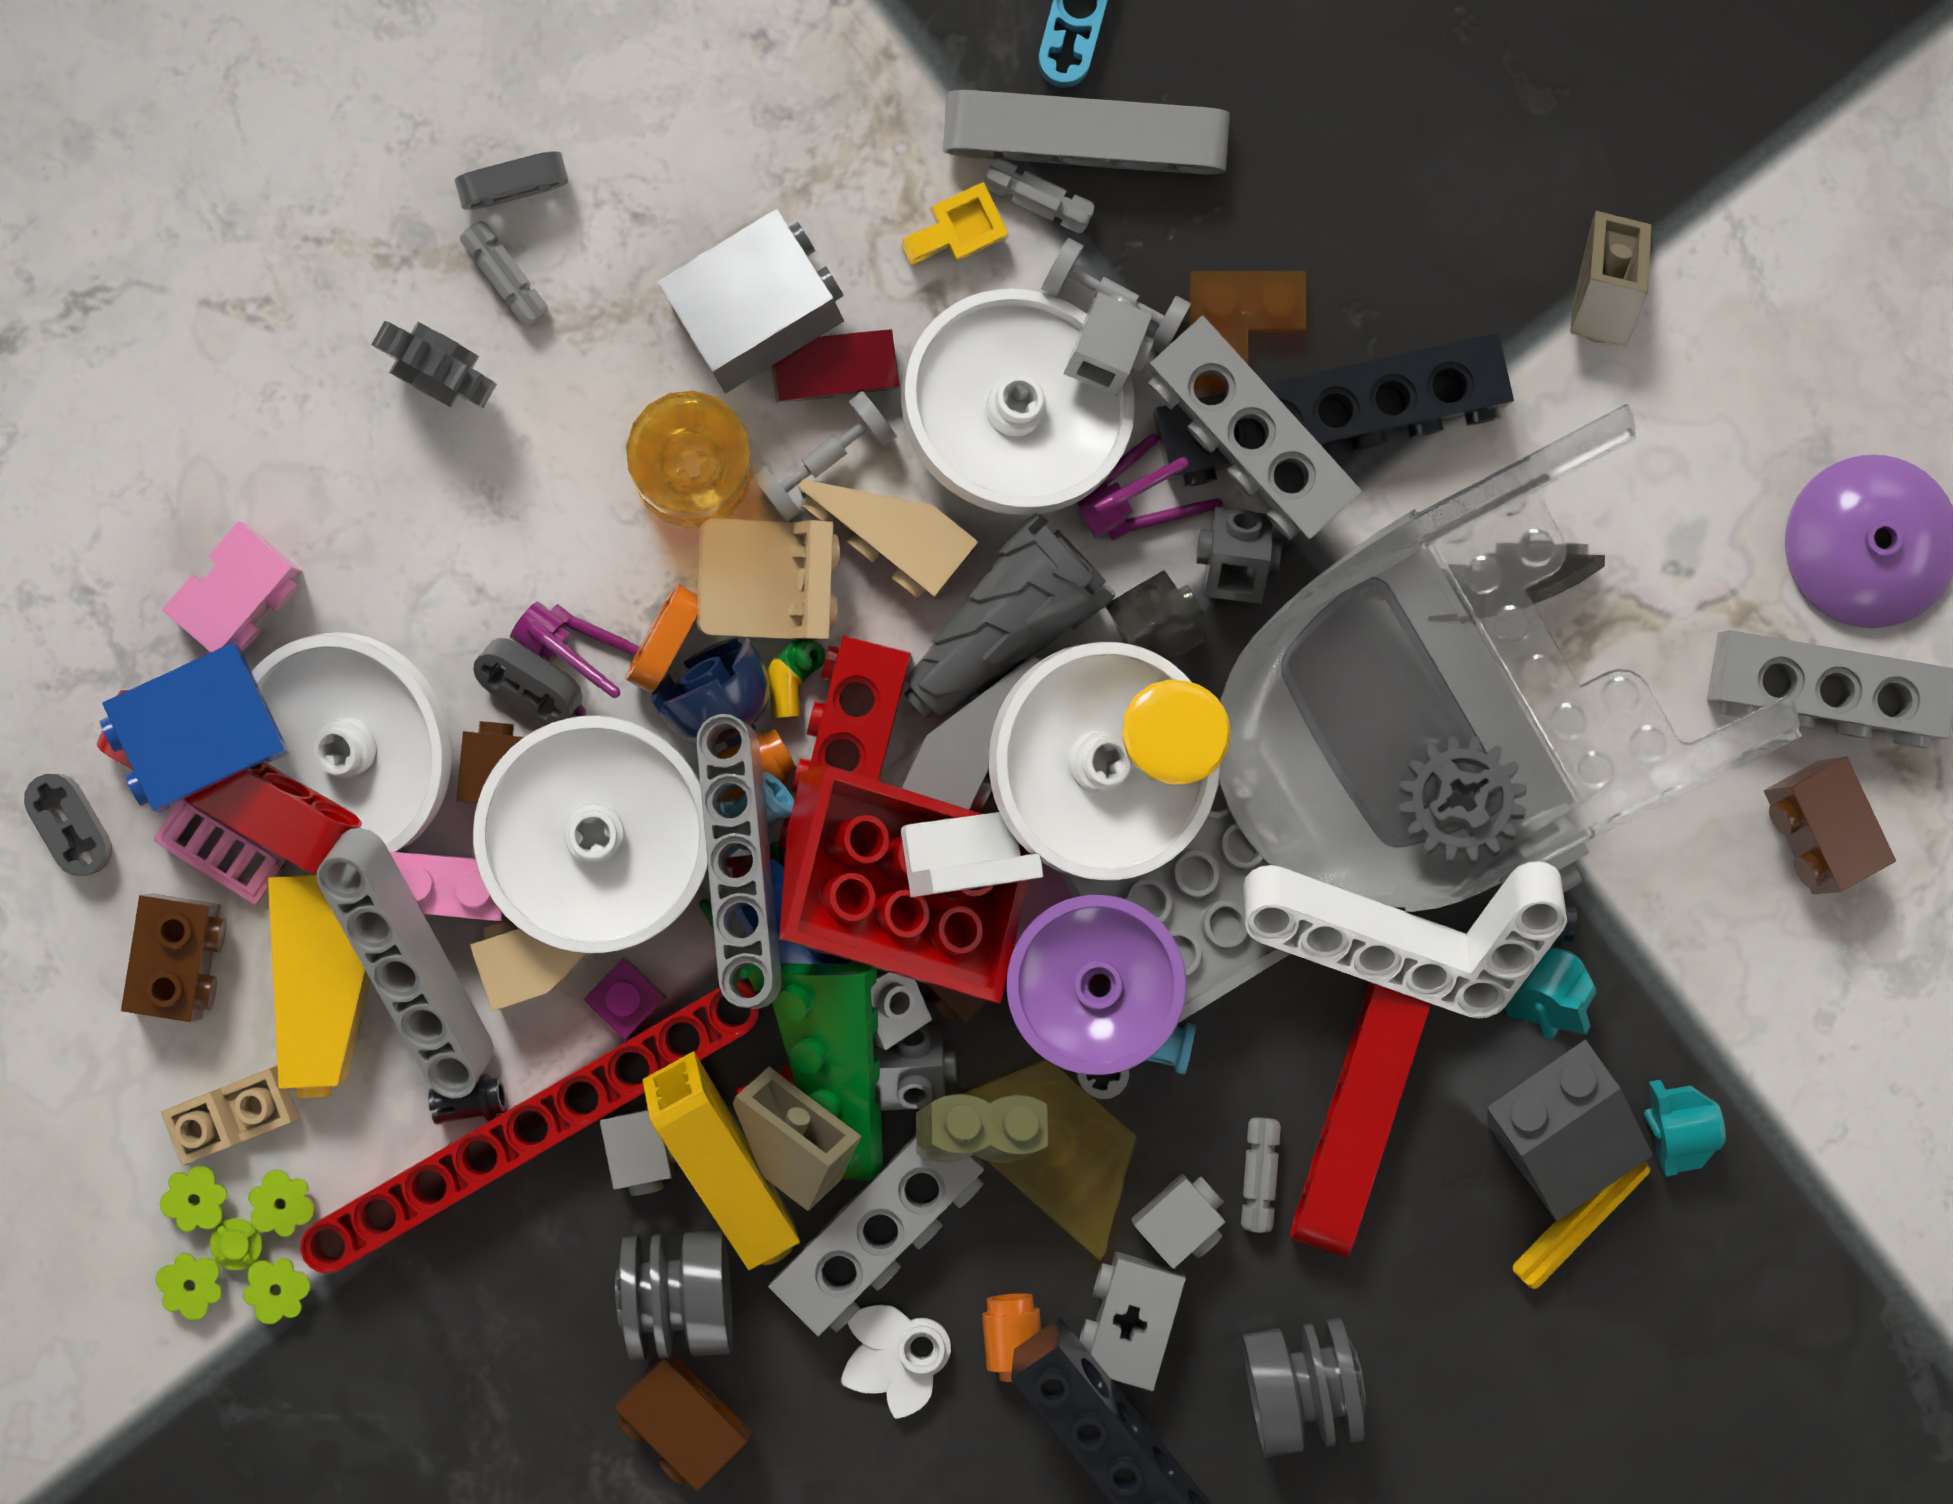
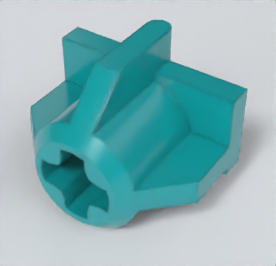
M1549 948L1505 1006L1508 1017L1540 1024L1546 1039L1554 1038L1559 1029L1586 1035L1591 1027L1586 1010L1596 994V988L1580 958L1565 949Z
M1661 1080L1650 1081L1652 1108L1645 1110L1644 1117L1654 1134L1656 1157L1666 1176L1677 1175V1172L1702 1168L1716 1150L1722 1148L1726 1140L1724 1120L1718 1103L1692 1086L1666 1090Z

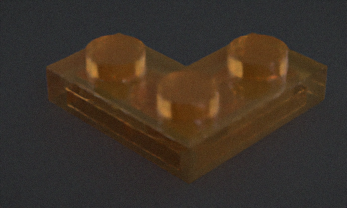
M1190 271L1189 303L1191 305L1189 307V327L1203 315L1248 364V332H1304L1306 330V271ZM1211 375L1199 377L1194 382V389H1225L1222 381Z

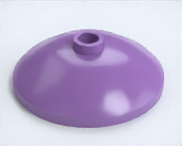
M1861 455L1839 461L1812 478L1802 489L1791 508L1785 530V553L1790 573L1804 597L1820 612L1838 622L1861 628H1882L1906 622L1920 615L1933 605L1943 594L1953 577V506L1941 486L1928 473L1908 461L1886 455ZM1879 528L1886 529L1891 535V544L1886 550L1879 548L1874 541L1875 532Z
M1085 895L1070 898L1057 903L1040 914L1026 928L1018 940L1012 953L1007 973V996L1010 1011L1016 1026L1027 1043L1051 1063L1069 1071L1088 1075H1105L1125 1071L1153 1056L1167 1042L1177 1027L1183 1012L1187 992V979L1183 958L1177 943L1167 928L1153 914L1141 906L1126 899L1108 895ZM1099 974L1106 975L1111 981V990L1104 997H1096L1090 990L1091 980Z

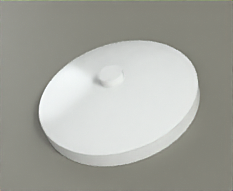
M1012 288L981 292L956 302L940 313L923 331L906 366L901 391V407L907 435L915 452L928 471L942 485L962 499L984 509L1010 515H1033L1035 513L1053 512L1068 507L1091 494L1107 479L1124 453L1130 439L1134 424L1135 395L1130 374L1117 396L1063 374L1087 315L1085 312L1069 302L1042 292Z
M343 632L323 633L290 642L272 652L255 667L252 674L290 752L272 762H264L354 813L362 822L361 828L370 830L378 835L386 844L389 852H399L413 843L427 829L438 813L447 792L452 768L451 736L444 710L435 691L418 668L398 651L380 641L358 634Z
M1096 642L1076 645L1051 654L1038 662L1017 681L1006 696L995 720L990 739L989 775L992 792L998 810L1016 840L1030 854L1040 853L1041 862L1052 869L1078 878L1093 880H1121L1140 876L1172 860L1194 839L1204 824L1215 798L1220 766L1202 780L1190 784H1167L1148 778L1146 772L1136 767L1127 755L1122 739L1124 713L1137 693L1152 683L1169 679L1191 682L1181 670L1160 655L1142 647L1118 642Z
M600 715L578 716L556 721L535 730L511 747L499 760L487 778L478 799L473 826V845L479 873L488 893L503 914L518 928L533 938L559 949L581 953H605L629 948L652 938L673 923L686 909L699 889L707 869L708 862L699 778L683 755L668 741L648 728L628 720Z

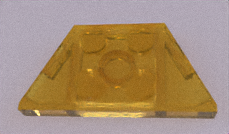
M1046 1059L961 1093L981 1098L988 1103L1002 1097L1020 1095L1033 1097L1047 1104L1048 1146L1017 1162L989 1163L1100 1260L1106 1254L1110 1230L1116 1208H1118L1127 1166L1130 1163L1136 1135L1085 1092L1082 1087L1057 1065Z

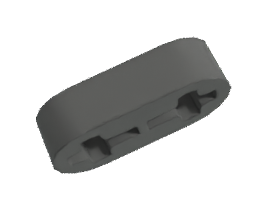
M551 151L467 172L455 178V185L462 209L474 210L547 192L564 186L569 180L562 153Z
M497 638L492 640L474 661L473 671L475 678L484 689L542 725L546 726L550 723L570 718L582 703L583 695L581 688L575 679L510 639Z
M44 774L30 782L24 793V805L56 863L63 871L71 875L86 876L100 872L108 864L112 856V844L106 830L80 786L73 778L64 774ZM47 785L52 790H65L67 797L60 801V805L68 820L63 822L55 809H42L40 802L47 798V793L44 789ZM70 828H74L80 839H93L95 841L96 847L89 852L92 859L90 864L84 859L73 860L69 852L76 848V842L69 832Z

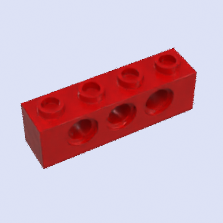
M844 635L842 636L840 647L829 645L821 679L831 681L826 703L814 702L806 735L816 737V742L811 760L804 758L799 760L792 787L793 792H797L801 772L828 765L826 759L827 750L833 742L840 739L852 741L859 749V763L851 772L877 781L880 780L911 659L910 652ZM855 683L867 685L874 694L872 709L861 717L848 715L841 706L843 691L849 685ZM790 817L784 819L778 842V848L786 850L787 828Z

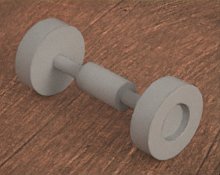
M1068 237L1041 289L1057 297L1069 277L1095 291L1094 298L1100 292L1107 296L1118 295L1132 300L1138 305L1139 309L1153 314L1150 321L1158 325L1159 328L1153 337L1154 342L1151 349L1159 353L1164 351L1170 345L1191 303L1175 296L1166 315L1160 314L1138 302V294L1106 277L1099 281L1075 268L1074 266L1084 245Z
M863 391L848 401L861 421L840 438L836 439L833 435L802 459L804 465L779 484L766 466L751 476L786 522L801 512L787 493L811 474L817 478L848 454L845 448L869 430L883 448L897 438L888 422Z

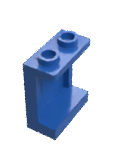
M234 642L102 702L108 717L99 721L112 750L116 753L124 749L133 771L125 774V777L136 801L140 806L149 803L152 810L158 813L169 809L170 805L259 763L264 761L269 763L290 753L240 647Z

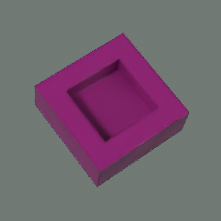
M623 957L583 1000L625 1040L667 996L626 957Z

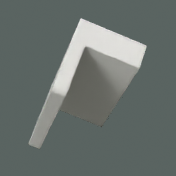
M1000 812L909 824L901 828L911 897L1043 877L1040 853L1020 856L1018 841L1008 829Z

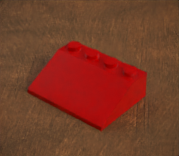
M823 765L801 772L787 828L779 939L999 1004L1003 996L1008 966L1013 953L1029 880L911 897L901 828L909 824L982 814L830 765ZM1018 842V844H1019V850H1020V856L1031 855V854Z

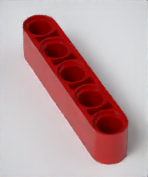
M121 690V691L118 692V695H120V694H122V693H124V692H126V691H128V690ZM102 730L96 743L98 749L110 758L133 770L124 749L115 753ZM265 762L259 763L183 799L288 861L316 875L319 866L342 834L350 829L361 828L362 826L361 820L351 811Z
M1372 982L1369 983L1296 1209L1290 1232L1291 1241L1347 1258L1350 1254L1431 1003Z

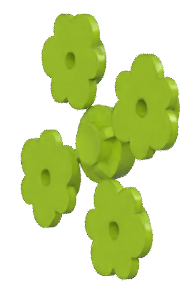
M199 1165L192 1168L188 1174L184 1172L172 1174L168 1181L171 1190L162 1195L160 1209L165 1216L177 1218V1226L184 1232L194 1230L197 1225L203 1229L215 1228L210 1238V1251L214 1259L203 1257L196 1260L190 1253H181L176 1257L174 1265L170 1264L162 1267L157 1272L155 1281L158 1289L165 1293L162 1298L163 1307L170 1312L180 1309L181 1314L189 1320L201 1319L208 1312L209 1303H215L222 1297V1288L216 1283L220 1275L219 1265L229 1270H243L250 1267L247 1277L251 1285L244 1289L243 1299L247 1304L255 1306V1315L258 1320L264 1324H274L283 1315L288 1318L296 1317L302 1310L300 1300L306 1297L311 1289L309 1277L301 1271H294V1265L288 1258H279L273 1264L266 1260L257 1262L256 1260L262 1249L260 1232H270L275 1229L278 1235L288 1237L295 1232L296 1225L306 1224L313 1218L315 1206L312 1200L306 1197L309 1189L307 1182L302 1178L291 1180L289 1175L283 1170H271L264 1175L261 1186L254 1187L248 1194L249 1203L255 1207L251 1213V1223L240 1218H232L220 1223L223 1218V1210L220 1205L226 1201L228 1192L223 1185L215 1184L216 1176L213 1170L207 1166ZM193 1194L199 1196V1204L192 1201ZM278 1199H283L286 1202L285 1208L278 1206ZM188 1280H192L195 1283V1289L188 1287ZM273 1285L280 1286V1294L273 1291Z

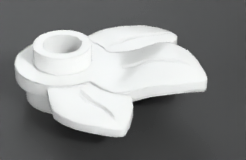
M880 1304L859 1309L847 1323L852 1333L863 1344L849 1358L842 1375V1384L845 1387L862 1393L887 1392V1402L892 1415L896 1419L913 1414L920 1410L931 1397L933 1375L939 1372L949 1359L951 1342L947 1331L942 1325L932 1319L915 1318L910 1320L899 1309L891 1305ZM922 1336L930 1339L933 1344L932 1352L927 1356L914 1354L911 1349V1343L915 1338Z

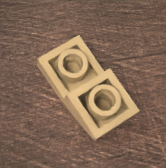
M277 1066L161 1111L181 1165L193 1162L300 1119L289 1088H278Z

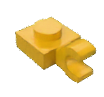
M981 182L931 206L930 211L936 224L902 239L903 244H901V247L910 266L925 261L947 247L956 263L1008 238L1009 233L984 182Z

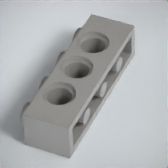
M1203 315L1150 362L1147 371L1153 376L1147 383L1150 389L1169 409L1178 404L1193 420L1187 426L1193 437L1209 453L1218 448L1233 464L1227 470L1229 476L1248 496L1251 497L1257 491L1273 508L1266 514L1268 519L1288 540L1297 535L1303 543L1307 542L1363 492ZM1211 375L1220 379L1226 391L1224 401L1217 405H1206L1200 402L1194 393V382L1199 377ZM1253 419L1261 424L1265 432V441L1260 448L1253 450L1245 449L1236 442L1234 426L1238 421ZM1290 462L1296 464L1302 470L1304 485L1300 492L1293 494L1285 493L1276 486L1273 475L1278 464Z
M1729 630L1718 632L1707 701L1723 703L1722 714L1757 719L1758 710L1781 713L1779 724L1814 729L1817 719L1838 723L1837 734L1871 739L1873 729L1895 733L1893 741L1895 744L1929 748L1930 739L1950 738L1953 720V668ZM1771 665L1782 669L1787 679L1784 692L1777 698L1768 694L1763 686L1764 672ZM1828 675L1838 678L1843 686L1842 700L1835 707L1827 705L1820 694L1821 683ZM1887 684L1894 687L1900 696L1899 709L1891 717L1885 715L1878 706L1879 692Z
M915 1134L883 1166L882 1171L874 1180L868 1181L771 1278L768 1287L817 1336L828 1326L835 1332L839 1331L860 1309V1306L854 1300L869 1285L876 1291L880 1290L901 1268V1265L895 1259L911 1243L918 1250L922 1248L943 1225L937 1217L952 1202L958 1208H961L979 1191L984 1183L978 1176L984 1171V1164L975 1155L961 1161L948 1163L925 1159L916 1154ZM927 1173L936 1179L939 1191L932 1200L917 1202L908 1196L905 1184L914 1174ZM878 1214L891 1217L898 1227V1233L894 1239L887 1243H876L870 1240L864 1230V1225L870 1217ZM834 1256H844L854 1263L857 1274L852 1281L846 1284H835L825 1276L823 1265Z

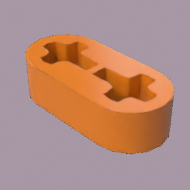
M677 584L672 589L626 672L625 680L650 694L657 688L698 615V594L680 584Z

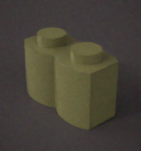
M956 1094L941 1097L916 1112V1154L931 1161L957 1162L975 1155L989 1162L1013 1163L1023 1160L1048 1146L1047 1104L1033 1097L1014 1095L1002 1097L988 1103L975 1096Z

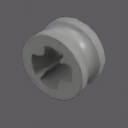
M1129 1069L1119 1072L1118 1079H1108L1106 1088H1098L1093 1086L1096 1081L1094 1077L1087 1079V1074L1077 1073L1082 1089L1090 1096L1098 1099H1111L1119 1095L1127 1086L1130 1077Z

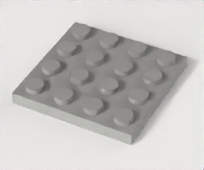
M1220 771L1215 798L1204 824L1184 850L1161 867L1140 876L1121 880L1084 879L1059 871L1073 897L1108 895L1126 899L1149 911L1167 928L1179 947L1186 971L1187 992L1179 1022L1291 954L1254 940L1246 931L1243 888L1245 878L1252 870L1261 866L1278 865L1267 857L1254 843L1239 822L1228 801L1221 781ZM1305 844L1299 852L1306 865L1311 870L1323 872L1308 844Z

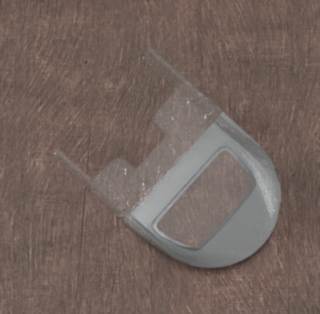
M1628 404L1603 415L1420 512L1414 509L1349 551L1312 580L1253 636L1238 657L1221 696L1220 703L1225 708L1229 717L1231 735L1229 749L1220 764L1219 780L1227 805L1239 828L1251 845L1268 863L1391 907H1405V912L1439 908L1460 902L1506 881L1511 872L1520 865L1527 862H1545L1801 737L1802 733L1796 705L1791 696L1788 695L1693 742L1681 741L1647 682L1639 674L1627 669H1615L1580 685L1528 595L1526 588L1553 575L1560 569L1566 556V543L1563 534L1538 490L1635 440L1634 414ZM1449 736H1455L1459 742V747L1468 749L1473 736L1480 737V752L1485 754L1496 745L1500 746L1502 751L1498 763L1504 766L1508 763L1516 762L1519 766L1518 772L1510 779L1511 784L1522 783L1526 784L1527 788L1526 795L1514 799V803L1526 808L1525 818L1509 820V823L1518 831L1516 838L1512 841L1499 836L1497 840L1500 846V853L1495 857L1485 847L1478 849L1477 864H1470L1466 852L1457 851L1456 858L1452 864L1446 863V849L1440 846L1427 855L1423 852L1427 839L1424 833L1410 838L1407 834V829L1415 821V817L1400 816L1399 805L1412 801V797L1399 792L1401 781H1416V777L1408 769L1410 761L1413 759L1423 764L1428 763L1426 746L1429 744L1434 745L1440 753L1447 751ZM1456 764L1460 771L1479 774L1484 770L1472 764ZM1433 776L1428 781L1423 792L1424 809L1428 808L1429 804L1439 797L1440 789L1436 785V780ZM1459 789L1452 790V803L1449 807L1453 809L1456 806L1462 805L1467 812L1473 810V799L1477 793L1471 792L1463 795ZM1501 791L1496 793V796L1486 803L1485 810L1490 816L1492 824L1496 822L1502 810ZM1447 826L1440 830L1455 837H1470L1466 829Z

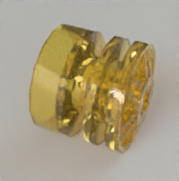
M697 391L669 393L648 404L632 424L626 444L628 471L646 508L664 522L687 529L701 527L704 521L710 518L725 519L731 516L747 497L752 480L751 476L753 475L748 433L737 413L719 398ZM688 453H694L698 461L707 460L700 465L701 474L697 477L690 478L686 469L676 471V469L684 466L683 456Z

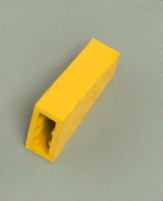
M317 875L269 877L268 890L278 1088H296V1098L331 1096V1086H338L348 1079L371 979L323 895L317 881Z
M695 1052L689 1053L642 1079L650 1122L747 1269L751 1270L760 1264L771 1265L785 1258L791 1252L793 1246L800 1243L795 1221L774 1185L761 1175L748 1141Z

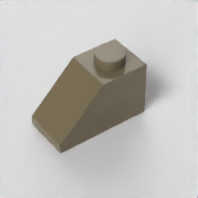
M1595 211L1573 296L1570 333L1584 336L1597 343L1608 342L1627 347L1648 293L1652 224Z
M768 1067L743 1089L733 1102L734 1109L761 1175L807 1211L841 1181L861 1139V1135L771 1067Z

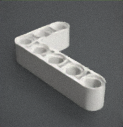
M1539 861L1527 862L1511 872L1467 934L1279 866L1269 865L1254 869L1246 876L1243 884L1246 931L1254 940L1473 1018H1488L1498 1014L1505 1008L1564 930L1567 923L1561 875L1552 865Z

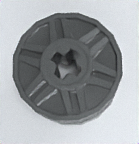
M722 1230L686 1232L682 1240L680 1259L670 1260L663 1234H654L651 1237L650 1261L644 1262L640 1237H624L621 1244L619 1268L616 1270L615 1299L618 1325L625 1338L630 1361L646 1359L648 1333L654 1332L659 1358H669L673 1346L674 1331L684 1330L686 1342L692 1356L730 1354L733 1339L732 1296L728 1249L724 1232Z
M1340 1317L1325 1320L1327 1347L1322 1348L1319 1347L1315 1329L1311 1322L1302 1324L1300 1352L1290 1353L1287 1341L1280 1328L1242 1335L1249 1391L1265 1458L1303 1451L1305 1439L1304 1423L1315 1422L1319 1435L1326 1447L1335 1445L1333 1418L1341 1417L1349 1443L1364 1440V1412L1367 1402L1363 1375L1357 1351L1349 1340Z

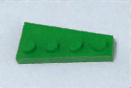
M780 963L782 976L781 990L772 1004L796 1087L861 1135V1139L841 1180L873 1181L883 1169L881 1106L875 1103V1084L880 1080V1062L873 1055V1034L878 1030V1008L872 1006L871 988L877 983L876 968L864 964Z

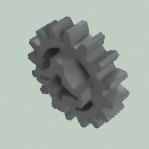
M384 321L371 344L387 356L395 359L389 371L390 374L448 407H452L457 396H460L484 408L497 385L494 381L473 369L479 359L477 354L418 321L411 333L390 322Z
M1449 736L1447 751L1440 753L1434 745L1429 744L1426 746L1428 763L1423 764L1413 759L1410 761L1408 769L1416 777V781H1401L1399 792L1412 797V801L1399 805L1400 816L1415 817V821L1407 829V834L1410 838L1424 833L1427 837L1423 850L1424 853L1429 855L1440 846L1446 849V863L1452 864L1456 858L1457 851L1466 852L1470 864H1477L1478 849L1485 847L1495 857L1500 853V846L1497 840L1499 836L1512 841L1516 838L1518 831L1509 823V820L1525 818L1526 808L1514 803V799L1526 795L1527 788L1526 784H1511L1510 779L1518 772L1519 766L1516 762L1508 763L1504 766L1498 763L1502 751L1500 746L1496 745L1485 754L1480 752V737L1473 736L1468 749L1459 747V742L1455 736ZM1456 764H1472L1484 770L1479 774L1460 771ZM1433 776L1436 780V785L1440 789L1439 797L1430 803L1428 808L1424 809L1423 792L1428 781ZM1459 789L1463 795L1471 792L1477 793L1473 799V810L1467 812L1462 805L1456 806L1453 809L1449 807L1452 803V790ZM1501 791L1502 810L1496 822L1492 824L1490 816L1485 810L1486 803L1495 797L1496 793ZM1447 826L1466 829L1470 837H1455L1440 830Z

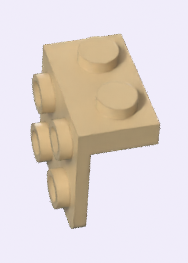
M723 518L705 520L700 527L697 598L698 630L704 635L804 640L829 639V628L834 627L838 611L837 598L834 593H831V570L836 569L840 555L839 539L836 535H833V521L808 520L791 523Z

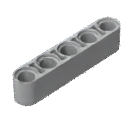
M954 90L949 91L946 96L943 152L953 156L968 158H1002L1009 161L1187 174H1222L1226 172L1230 113L1225 110L1208 107Z
M719 714L710 717L702 724L697 733L696 743L718 979L721 992L729 1002L738 1007L760 1009L770 1005L777 998L782 983L760 746L757 734L748 724L732 715ZM730 728L737 729L742 738L738 753L731 758L720 759L715 751V741L718 735ZM741 787L746 792L747 806L738 817L726 818L720 808L721 798L729 789ZM747 846L753 856V865L745 876L732 878L727 872L726 858L734 848ZM751 905L757 911L759 917L758 927L750 936L739 938L733 932L731 926L732 917L740 907ZM755 964L763 972L765 978L764 986L755 997L746 998L738 990L737 977L746 966Z
M362 828L350 829L342 834L317 870L319 887L429 1085L442 1096L462 1098L473 1090L493 1056L494 1046L491 1037L386 844L378 835L370 830Z

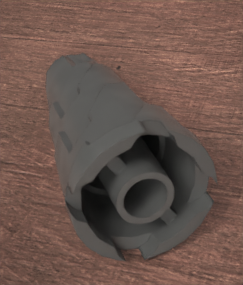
M1037 513L1031 515L1000 549L998 553L1001 556L968 596L969 599L932 638L930 642L933 645L906 677V681L911 687L904 695L926 718H929L934 712L941 717H945L977 692L983 694L1025 658L1040 652L1069 628L1073 630L1078 628L1098 611L1104 609L1116 596L1114 590L1109 586H1102L1106 580L1059 530L1053 534L1046 527L1049 520L1043 515Z

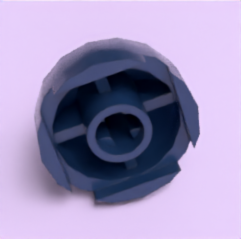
M735 637L713 644L694 654L683 662L685 667L690 670L675 683L668 673L651 693L650 702L663 722L673 733L691 744L697 745V733L702 724L710 717L719 714L732 715L748 724L755 732L757 727L754 722L763 714L769 700V675L762 658L752 642L746 638L742 645L739 638ZM731 728L724 730L718 735L715 745L725 742L728 747L740 744L742 742L740 732L737 729Z

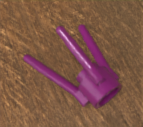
M1150 434L1119 459L1111 474L1095 491L1076 503L1094 538L1108 532L1113 541L1131 531L1214 511L1215 507L1221 508L1223 502L1219 498H1214L1124 520L1123 517L1133 513L1128 502L1129 499L1167 480L1189 465L1187 458L1182 457L1124 488H1121L1118 481L1109 485L1158 443V436Z
M539 601L532 604L515 624L510 638L549 661H553L559 656L609 696L618 698L621 694L620 689L566 646L572 634L565 628L573 629L632 656H635L640 646L573 616L559 604H556L551 610ZM581 704L574 714L576 716H584L586 709Z

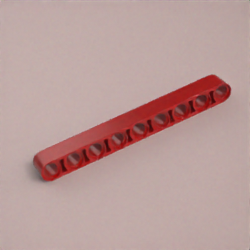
M737 981L738 990L744 997L752 998L759 994L754 992L751 985ZM720 987L714 989L501 1113L494 1119L482 1124L324 1216L309 1227L301 1239L300 1252L303 1261L311 1269L319 1273H332L341 1270L645 1092L643 1081L637 1083L626 1080L620 1073L619 1060L627 1052H637L643 1055L648 1061V1076L688 1055L689 1053H681L672 1047L669 1040V1031L672 1025L679 1022H687L698 1030L700 1044L694 1052L698 1059L701 1060L752 1029L762 1014V1008H751L750 1016L744 1023L731 1024L723 1019L719 1011V1002L724 995ZM585 1081L594 1086L599 1096L598 1105L595 1110L589 1112L580 1111L571 1104L569 1089L573 1083ZM536 1111L546 1119L548 1132L545 1139L532 1141L524 1137L519 1129V1118L523 1112ZM477 1140L486 1141L495 1148L497 1163L493 1169L481 1170L472 1164L469 1158V1147L472 1142ZM434 1170L443 1176L446 1182V1193L443 1198L431 1199L421 1192L418 1183L422 1171ZM372 1200H384L394 1208L396 1217L393 1227L380 1228L370 1220L368 1210ZM332 1229L343 1237L345 1249L341 1257H329L322 1252L318 1244L321 1230Z

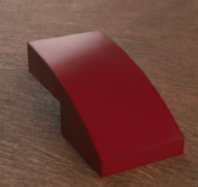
M892 329L818 337L772 365L776 403L826 399L841 394L860 393L861 391H886L898 388L899 379Z

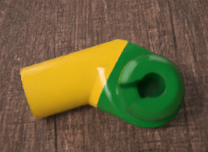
M796 639L770 663L768 675L772 718L801 716L798 687L815 670H819L823 666L826 657L825 649L818 641Z

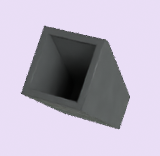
M1586 1040L1487 1107L1489 1128L1556 1222L1653 1157L1621 1088Z

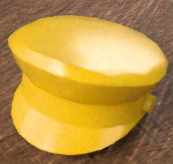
M1170 679L1152 683L1134 696L1124 713L1122 739L1126 753L1136 767L1146 772L1147 777L1150 779L1175 785L1190 784L1202 780L1220 766L1229 749L1231 727L1225 708L1216 696L1198 684Z

